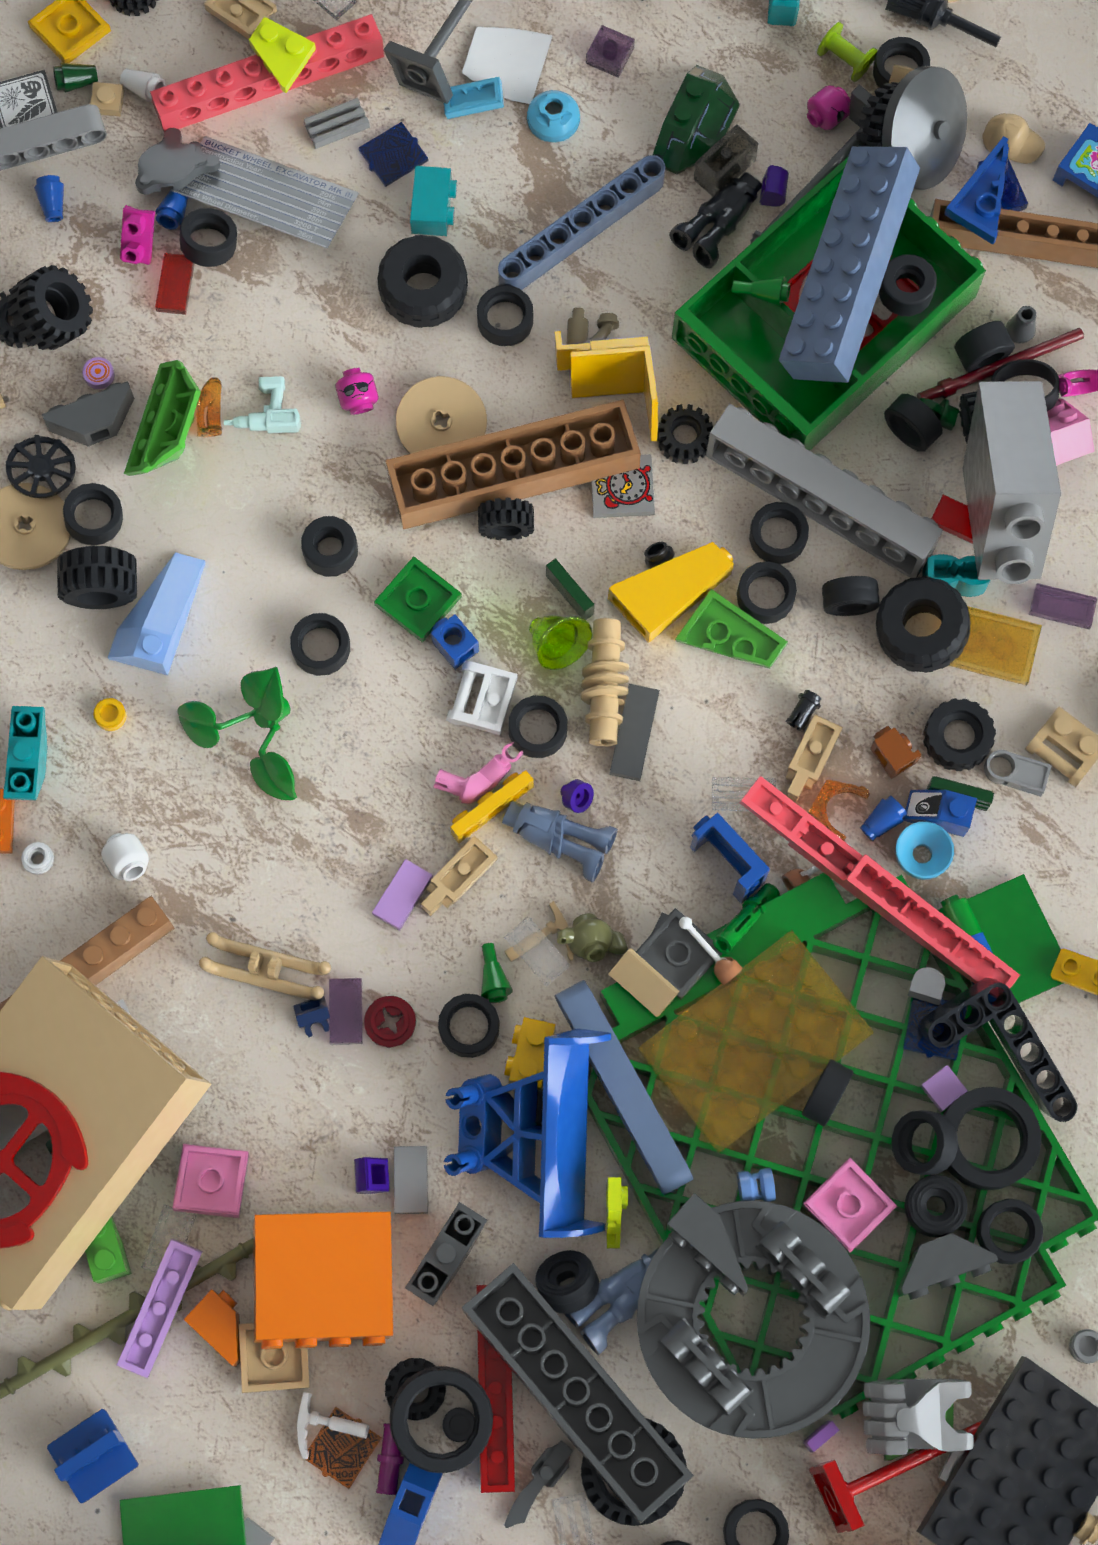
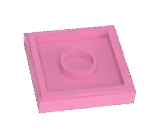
M183 1144L172 1207L173 1211L239 1218L249 1152Z
M851 1158L802 1204L841 1243L848 1253L852 1252L897 1207Z

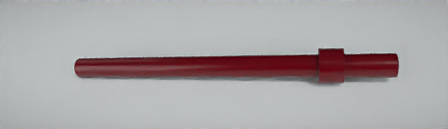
M1077 328L954 379L948 377L937 382V386L917 393V398L930 400L940 397L948 398L955 395L959 389L993 376L994 372L1006 363L1021 359H1035L1084 339V333L1081 328Z

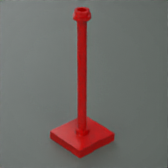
M983 1420L962 1430L974 1436ZM920 1449L850 1483L844 1481L835 1460L820 1463L809 1468V1471L837 1533L851 1532L865 1526L854 1503L855 1495L947 1453V1451Z

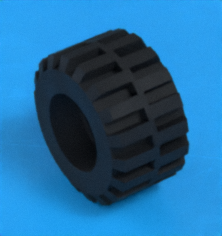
M55 265L41 267L17 282V285L11 289L12 295L8 297V303L11 305L8 308L10 316H13L14 320L11 322L14 328L18 327L20 330L18 334L22 338L26 337L30 345L38 344V348L42 350L47 348L55 350L76 339L87 331V326L92 321L89 315L93 313V307L89 305L91 298L84 291L86 289L83 283L80 284L77 281L78 277L74 273L69 275L68 270L63 267L60 269ZM46 301L52 306L55 315L49 310Z
M85 546L64 552L62 555H59L57 560L58 598L66 604L85 609H111L133 602L137 598V560L135 556L127 551L108 546Z

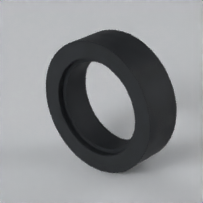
M981 1087L961 1095L947 1108L943 1115L953 1124L957 1133L959 1124L967 1112L979 1107L999 1109L1006 1113L1018 1128L1020 1135L1019 1152L1015 1160L1008 1167L997 1171H987L977 1168L967 1161L958 1145L955 1159L947 1170L957 1180L969 1187L979 1190H997L1010 1186L1023 1178L1032 1169L1040 1153L1041 1130L1033 1110L1018 1095L1002 1088Z

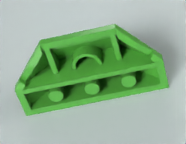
M179 360L160 363L124 471V474L127 476L145 474L176 461L185 449V440L189 428L194 421V412L201 391L184 364Z

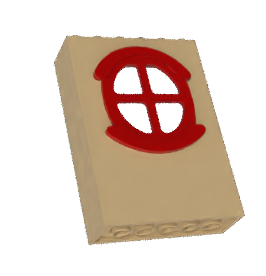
M44 956L39 959L0 1011V1106L16 1104L23 1106L28 1111L27 1119L5 1148L0 1150V1175L3 1173L8 1175L30 1196V1202L24 1209L14 1215L0 1219V1306L8 1311L42 1309L211 1086L208 1080L71 964ZM42 1123L49 1130L53 1154L47 1180L43 1185L39 1186L15 1165L14 1156L35 1128Z

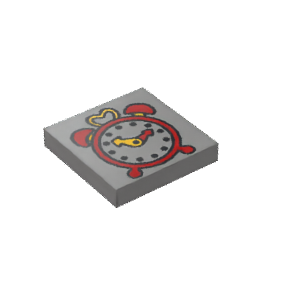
M651 454L640 456L639 469L591 481L593 518L655 515Z

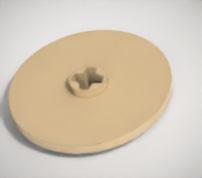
M437 376L416 383L404 394L397 408L396 429L403 447L411 454L485 435L487 414L481 398L473 388L458 379ZM436 416L448 417L447 427L435 426Z
M20 483L19 486L27 491H31L33 483ZM12 485L0 489L1 565L17 570H32L50 564L63 553L71 535L65 527L63 517L64 501L58 495L48 498H33L20 493ZM38 485L37 493L51 492L50 489ZM19 523H30L31 529L28 531L24 528L20 529Z

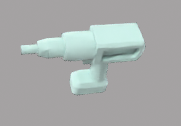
M282 376L259 377V390L264 394L271 393L270 405H264V412L249 413V416H238L233 418V420H224V425H234L236 428H249L250 431H268V433H296L301 427L300 415L297 409H281L283 392L285 390V379Z

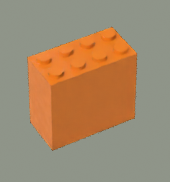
M391 1212L255 1215L253 1220L254 1343H261V1349H282L283 1342H295V1348H315L317 1341H329V1347H349L351 1340H362L363 1346H382L385 1344V1339L393 1336Z

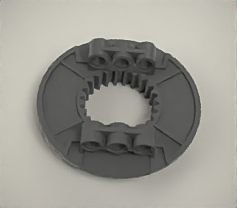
M737 1201L712 1207L721 1216L734 1253L743 1271H747L751 1264L754 1265L756 1271H760L764 1266H767L769 1275L778 1271L780 1273L779 1281L785 1282L788 1280L791 1283L789 1291L799 1292L800 1295L796 1299V1304H801L805 1307L799 1313V1317L806 1319V1323L799 1326V1330L805 1336L799 1337L795 1341L800 1349L790 1350L791 1360L786 1358L780 1360V1369L772 1365L768 1367L767 1374H765L762 1368L756 1369L753 1376H751L749 1368H744L740 1373H737L736 1365L726 1363L724 1361L725 1358L720 1357L715 1352V1348L711 1347L706 1341L708 1335L700 1334L699 1329L705 1325L704 1321L697 1318V1316L705 1312V1308L699 1302H705L709 1297L705 1289L712 1290L716 1286L713 1278L720 1281L722 1277L713 1269L707 1272L693 1259L697 1255L687 1245L684 1249L680 1248L668 1237L653 1256L643 1278L638 1297L637 1332L645 1363L654 1381L668 1400L683 1414L708 1429L725 1435L751 1439L771 1438L798 1431L813 1424L832 1410L847 1394L862 1367L870 1335V1310L862 1278L853 1260L841 1243L825 1227L797 1210L765 1201Z

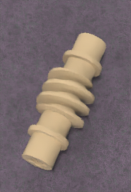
M600 618L593 621V639L588 641V649L592 651V662L582 668L584 679L581 687L584 689L581 693V700L590 705V713L585 715V722L590 724L589 743L604 747L617 744L618 725L622 724L623 716L618 714V706L625 704V701L618 697L627 695L629 690L626 687L618 686L629 682L628 676L618 674L628 671L629 665L620 662V652L625 650V643L620 640L621 622L611 618Z

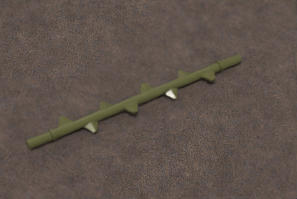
M253 1238L243 1244L241 1242L238 1243V1247L203 1267L197 1264L186 1291L216 1274H220L230 1281L236 1278V1263L243 1258L248 1259L249 1255L253 1253ZM133 1291L129 1294V1310L92 1331L79 1323L74 1325L73 1342L37 1363L25 1356L19 1357L17 1374L10 1379L5 1378L4 1382L0 1384V1399L9 1394H15L17 1389L52 1369L65 1377L70 1375L71 1358L105 1338H109L119 1345L126 1342V1326L136 1321L146 1297ZM182 1300L177 1312L182 1310Z

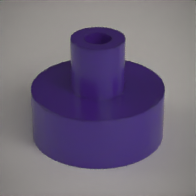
M579 779L572 780L564 785L560 791L564 807L575 813L586 811L594 797L592 786Z

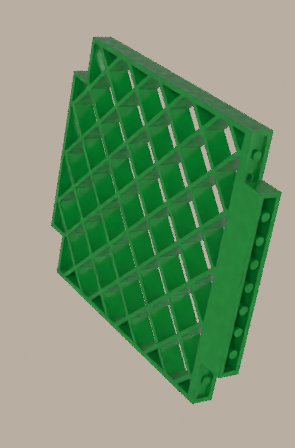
M824 872L765 903V914L761 912L756 923L738 941L729 953L720 956V958L732 957L743 968L724 986L714 974V963L682 1000L676 996L658 1017L653 1015L618 982L601 990L600 997L616 1025L612 1030L620 1044L662 1021L666 1023L654 1065L650 1066L630 1060L637 1074L650 1077L646 1089L650 1098L656 1079L704 1094L692 1138L669 1131L676 1145L689 1148L685 1160L689 1169H691L695 1151L744 1165L742 1171L750 1172L751 1167L759 1170L771 1168L772 1173L775 1175L799 1181L792 1209L799 1212L807 1184L819 1188L827 1180L826 1178L810 1174L822 1129L869 1143L862 1170L870 1177L878 1146L892 1150L891 1138L881 1135L892 1093L896 1092L933 1103L921 1087L896 1080L906 1040L909 1038L907 1035L914 1040H919L917 1039L918 1032H916V1036L913 1035L918 1028L913 1026V1029H916L912 1033L910 1032L911 1028L909 1029L911 1026L910 1019H912L911 1014L913 1016L914 1012L912 1011H914L913 1008H915L917 1003H914V1001L917 999L908 997L902 1023L855 1009L866 968L912 981L914 974L919 969L926 967L930 951L922 946L916 969L871 956L870 953L881 915L858 898L846 904L832 879ZM902 874L896 877L909 888ZM761 906L757 907L752 912L755 913ZM870 910L873 914L862 953L817 940V938ZM747 916L744 919V921L735 929V931L739 927L741 928L748 921L749 916ZM729 923L708 933L707 936L713 940ZM801 947L804 948L793 990L746 977ZM812 952L858 965L847 1006L800 993ZM932 954L945 976L944 991L957 996L968 989L958 971ZM734 983L735 989L723 1028L677 1015V1013ZM742 989L789 1002L778 1044L730 1030ZM797 1005L844 1019L833 1060L840 1064L852 1021L898 1035L887 1077L842 1064L853 1070L851 1079L884 1089L872 1132L830 1119L823 1127L803 1116L800 1110L770 1102L782 1059L823 1071L829 1062L828 1059L785 1047ZM970 1005L964 1006L961 1020L967 1019L970 1016L972 1010ZM988 1022L976 1029L986 1048L966 1042L967 1035L964 1036L954 1046L955 1050L953 1051H956V1054L955 1052L952 1053L955 1055V1058L951 1057L949 1067L957 1076L962 1054L997 1065L1005 1079L1002 1089L1018 1095L1033 1110L1040 1126L1041 1142L1046 1149L1039 1181L1021 1178L1010 1186L1035 1193L1032 1208L1038 1213L1040 1219L1046 1197L1079 1206L1086 1219L1040 1244L1038 1251L1033 1255L1051 1285L1025 1300L1021 1298L1032 1256L1018 1263L1010 1295L965 1282L966 1273L959 1275L961 1282L949 1286L951 1291L939 1335L893 1321L899 1300L897 1289L908 1267L916 1230L910 1225L909 1221L898 1261L855 1248L852 1252L848 1253L851 1258L895 1271L883 1318L870 1314V1324L880 1327L868 1376L858 1373L855 1382L865 1384L878 1380L890 1331L938 1346V1349L885 1378V1380L915 1379L917 1377L915 1370L926 1365L928 1370L946 1361L944 1354L955 1349L957 1354L975 1345L972 1338L984 1333L987 1338L1002 1330L1004 1327L1001 1322L1011 1316L1016 1322L1032 1313L1030 1306L1041 1300L1043 1305H1046L1059 1298L1061 1295L1058 1290L1067 1285L1046 1249H1049L1052 1254L1069 1245L1066 1240L1067 1237L1077 1232L1081 1238L1097 1229L1094 1223L1098 1221L1096 1205ZM671 1026L720 1040L708 1083L660 1069ZM923 1036L920 1039L921 1042L925 1041L926 1043L931 1044L928 1041L924 1040ZM727 1042L774 1056L763 1099L715 1085ZM953 1044L950 1045V1046H947L946 1048H947L948 1050H950L951 1047L953 1046ZM592 1069L588 1082V1110L662 1245L671 1231L667 1227L666 1230L664 1229L647 1196L673 1203L669 1222L679 1211L680 1206H683L689 1200L688 1197L683 1196L686 1184L677 1188L676 1194L670 1192L664 1196L659 1188L639 1183L631 1168L636 1146L632 1140L626 1158L608 1124L623 1129L626 1128L619 1116L601 1111L596 1104L592 1093L598 1076L594 1069ZM711 1096L759 1110L747 1154L699 1140ZM989 1107L975 1108L967 1112V1114L994 1121L983 1165L970 1163L983 1170L997 1171L993 1167L1004 1125L1017 1128V1126L1006 1113L999 1109L996 1110ZM946 1108L945 1110H943L942 1112H940L939 1109H938V1110H937V1113L943 1115L944 1112L947 1110V1108ZM767 1113L814 1127L802 1171L755 1157ZM934 1128L932 1129L928 1148L912 1144L915 1157L923 1159L924 1162L930 1161L936 1151L937 1135ZM1054 1165L1070 1191L1050 1186ZM920 1175V1179L930 1175ZM738 1188L734 1202L740 1201ZM976 1190L969 1221L964 1220L958 1230L966 1232L964 1239L973 1244L976 1238L977 1222L982 1214L988 1190ZM890 1198L897 1205L894 1210L905 1213V1202ZM927 1209L934 1216L942 1215V1213ZM1027 1225L1024 1238L990 1228V1235L994 1241L1022 1248L1026 1245L1029 1238V1228ZM778 1271L774 1273L771 1284L744 1276L749 1288L768 1293L756 1341L732 1335L718 1329L711 1316V1311L719 1280L713 1278L716 1286L708 1291L709 1297L705 1303L699 1302L705 1308V1312L700 1317L705 1322L710 1336L721 1356L725 1358L724 1361L729 1365H736L737 1373H740L741 1369L726 1342L753 1350L748 1366L751 1376L754 1375L758 1367L761 1353L780 1359L786 1358L791 1360L788 1351L764 1344L776 1297L779 1296L796 1302L800 1295L799 1292H790L789 1289L779 1287L781 1281H779L780 1273ZM962 1291L1008 1305L1009 1309L958 1338L950 1340ZM864 1390L836 1405L828 1412L830 1417L839 1414L841 1419L858 1411L857 1403L866 1399Z

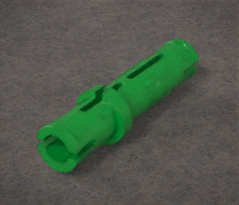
M766 883L754 897H749L742 904V910L713 939L714 947L723 954L729 953L756 923L761 912L765 914V903L780 896L777 887ZM757 905L758 907L761 906L755 913L752 912ZM747 916H749L748 921L741 928L739 927L735 931V929L744 921V919Z

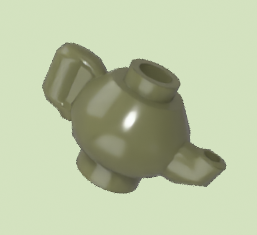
M590 913L582 914L575 918L572 928L567 927L557 932L558 944H568L572 953L590 962L600 961L604 958L607 951L622 955L628 949L622 933L613 931L606 922Z

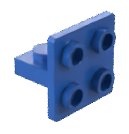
M105 1409L99 1410L47 1446L49 1453L58 1466L54 1469L60 1481H67L80 1503L87 1502L136 1469L139 1465Z

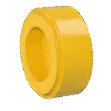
M103 699L94 708V719L103 730L115 731L122 727L126 721V710L117 699Z

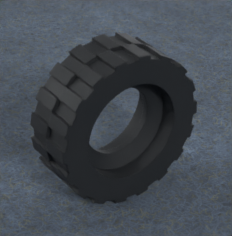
M955 698L949 702L941 703L938 708L933 710L923 731L925 736L923 743L924 747L926 746L928 750L927 754L935 760L934 762L937 765L940 764L947 770H970L975 765L981 764L985 757H987L995 742L996 728L994 729V721L988 715L989 712L979 706V703L971 702L965 698L962 700ZM962 720L973 728L975 738L971 746L966 749H955L947 744L944 738V729L950 722Z

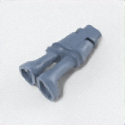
M515 801L510 803L503 817V824L512 827L514 833H519L525 840L543 849L549 855L554 853L559 859L564 854L580 862L585 879L592 883L596 880L604 862V854L609 853L615 841L617 828L606 826L595 829L566 819L567 815L560 814L559 810H550L539 806L531 807V804L528 802L525 805ZM567 834L587 842L597 850L571 842L563 838V835Z

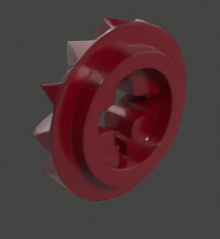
M384 996L375 1000L368 1007L364 1017V1026L367 1035L376 1045L391 1048L403 1045L412 1037L416 1026V1017L413 1008L404 999L396 996ZM384 1010L392 1018L403 1015L396 1022V1034L389 1027L377 1029L385 1022Z

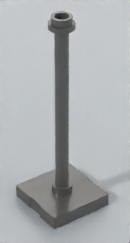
M459 0L424 54L395 42H388L384 52L400 86L448 104L453 93L436 56L473 0Z
M860 84L851 92L849 119L856 125H858L859 119L865 120L866 115L861 112L864 106L871 107L867 100L870 96H873ZM859 126L860 129L857 132H862L863 127ZM857 132L762 233L849 156L852 146L857 147V145L862 143V140L856 139ZM755 231L750 242H754L762 233Z

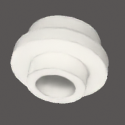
M36 842L24 849L21 861L28 872L43 874L52 867L54 854L48 845ZM38 854H42L44 856L43 861L39 864H34L33 858Z

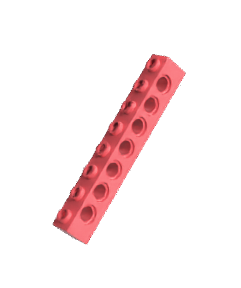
M370 14L305 37L315 43L316 50L289 90L383 58V40L373 15ZM257 55L150 91L164 134L169 128L181 129L283 93L278 81L272 73L268 72L263 64V60Z

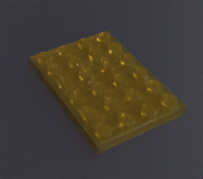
M791 930L745 965L731 981L725 985L720 984L638 1047V1051L719 1154L819 1077L830 1059L838 1062L873 1035L874 1032Z

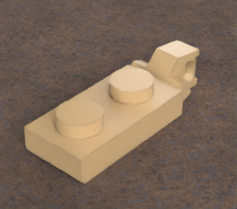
M814 714L787 770L786 779L792 781L786 794L788 798L797 802L804 787L812 790L843 727Z
M473 836L431 879V884L426 888L431 894L421 903V908L430 917L442 904L448 909L498 860V856L476 836Z

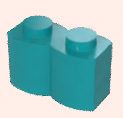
M946 554L933 555L927 559L922 570V576L948 582L949 585L958 590L961 596L975 597L984 594L990 583V579L978 580L975 556H966L958 559Z

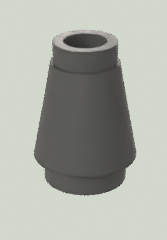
M1021 307L1007 322L1006 329L1012 341L1025 343L1035 336L1036 311L1033 307Z

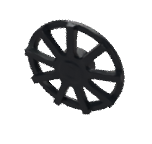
M34 435V437L28 438L19 444L16 443L6 461V474L11 485L20 493L33 498H48L61 493L71 484L76 471L74 455L60 439L56 440L39 435ZM41 443L52 445L45 455L42 454ZM35 444L36 455L33 456L24 448ZM58 448L66 454L64 457L51 459ZM19 452L24 457H26L29 460V462H18L13 460L16 454ZM70 463V473L54 468L58 464ZM12 468L28 469L15 479L13 478ZM53 474L66 479V482L58 489L51 479ZM31 476L34 479L31 491H27L19 486L22 481ZM39 481H46L51 492L37 493Z

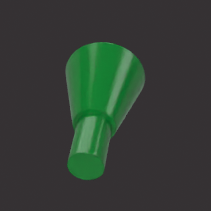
M785 276L753 282L733 281L732 293L751 295L754 298L781 308L783 302H788L790 283H785Z
M486 943L481 946L485 963L483 966L481 997L489 1000L490 1003H500L508 999L507 996L513 992V989L500 963L497 962L494 943Z

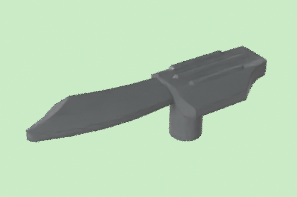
M562 1440L553 1447L546 1448L532 1466L531 1474L534 1478L515 1500L504 1524L505 1528L524 1523L533 1502L543 1486L554 1487L569 1468V1459L573 1450Z

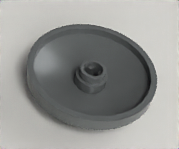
M921 66L910 71L893 91L886 108L882 129V147H907L920 167L913 189H930L941 183L954 168L963 148L967 129V105L959 81L949 70L941 67Z

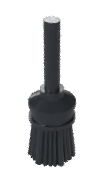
M888 0L885 10L915 19L917 24H922L928 27L929 30H933L939 24L944 27L948 24L994 47H997L1001 40V36L954 14L953 9L948 7V0Z

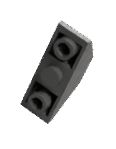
M128 381L113 383L105 390L96 394H85L70 404L54 406L47 413L42 414L49 432L83 445L91 446L117 436L135 398Z
M459 1202L405 1289L434 1306L461 1268L488 1220Z
M952 1233L929 1241L915 1248L897 1289L898 1295L901 1297L908 1294L910 1300L929 1294L927 1287L940 1283L941 1289L960 1283L959 1275L970 1271L973 1277L992 1271L990 1264L997 1262L998 1258L996 1254Z

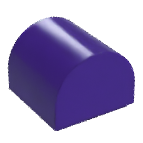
M774 165L768 166L762 178L760 205L777 207L785 203L789 177L786 169Z
M362 1157L354 1159L355 1189L357 1194H375L390 1191L388 1158Z

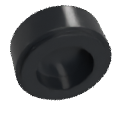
M465 1408L451 1409L443 1419L442 1426L445 1435L455 1442L467 1441L473 1431L475 1417Z

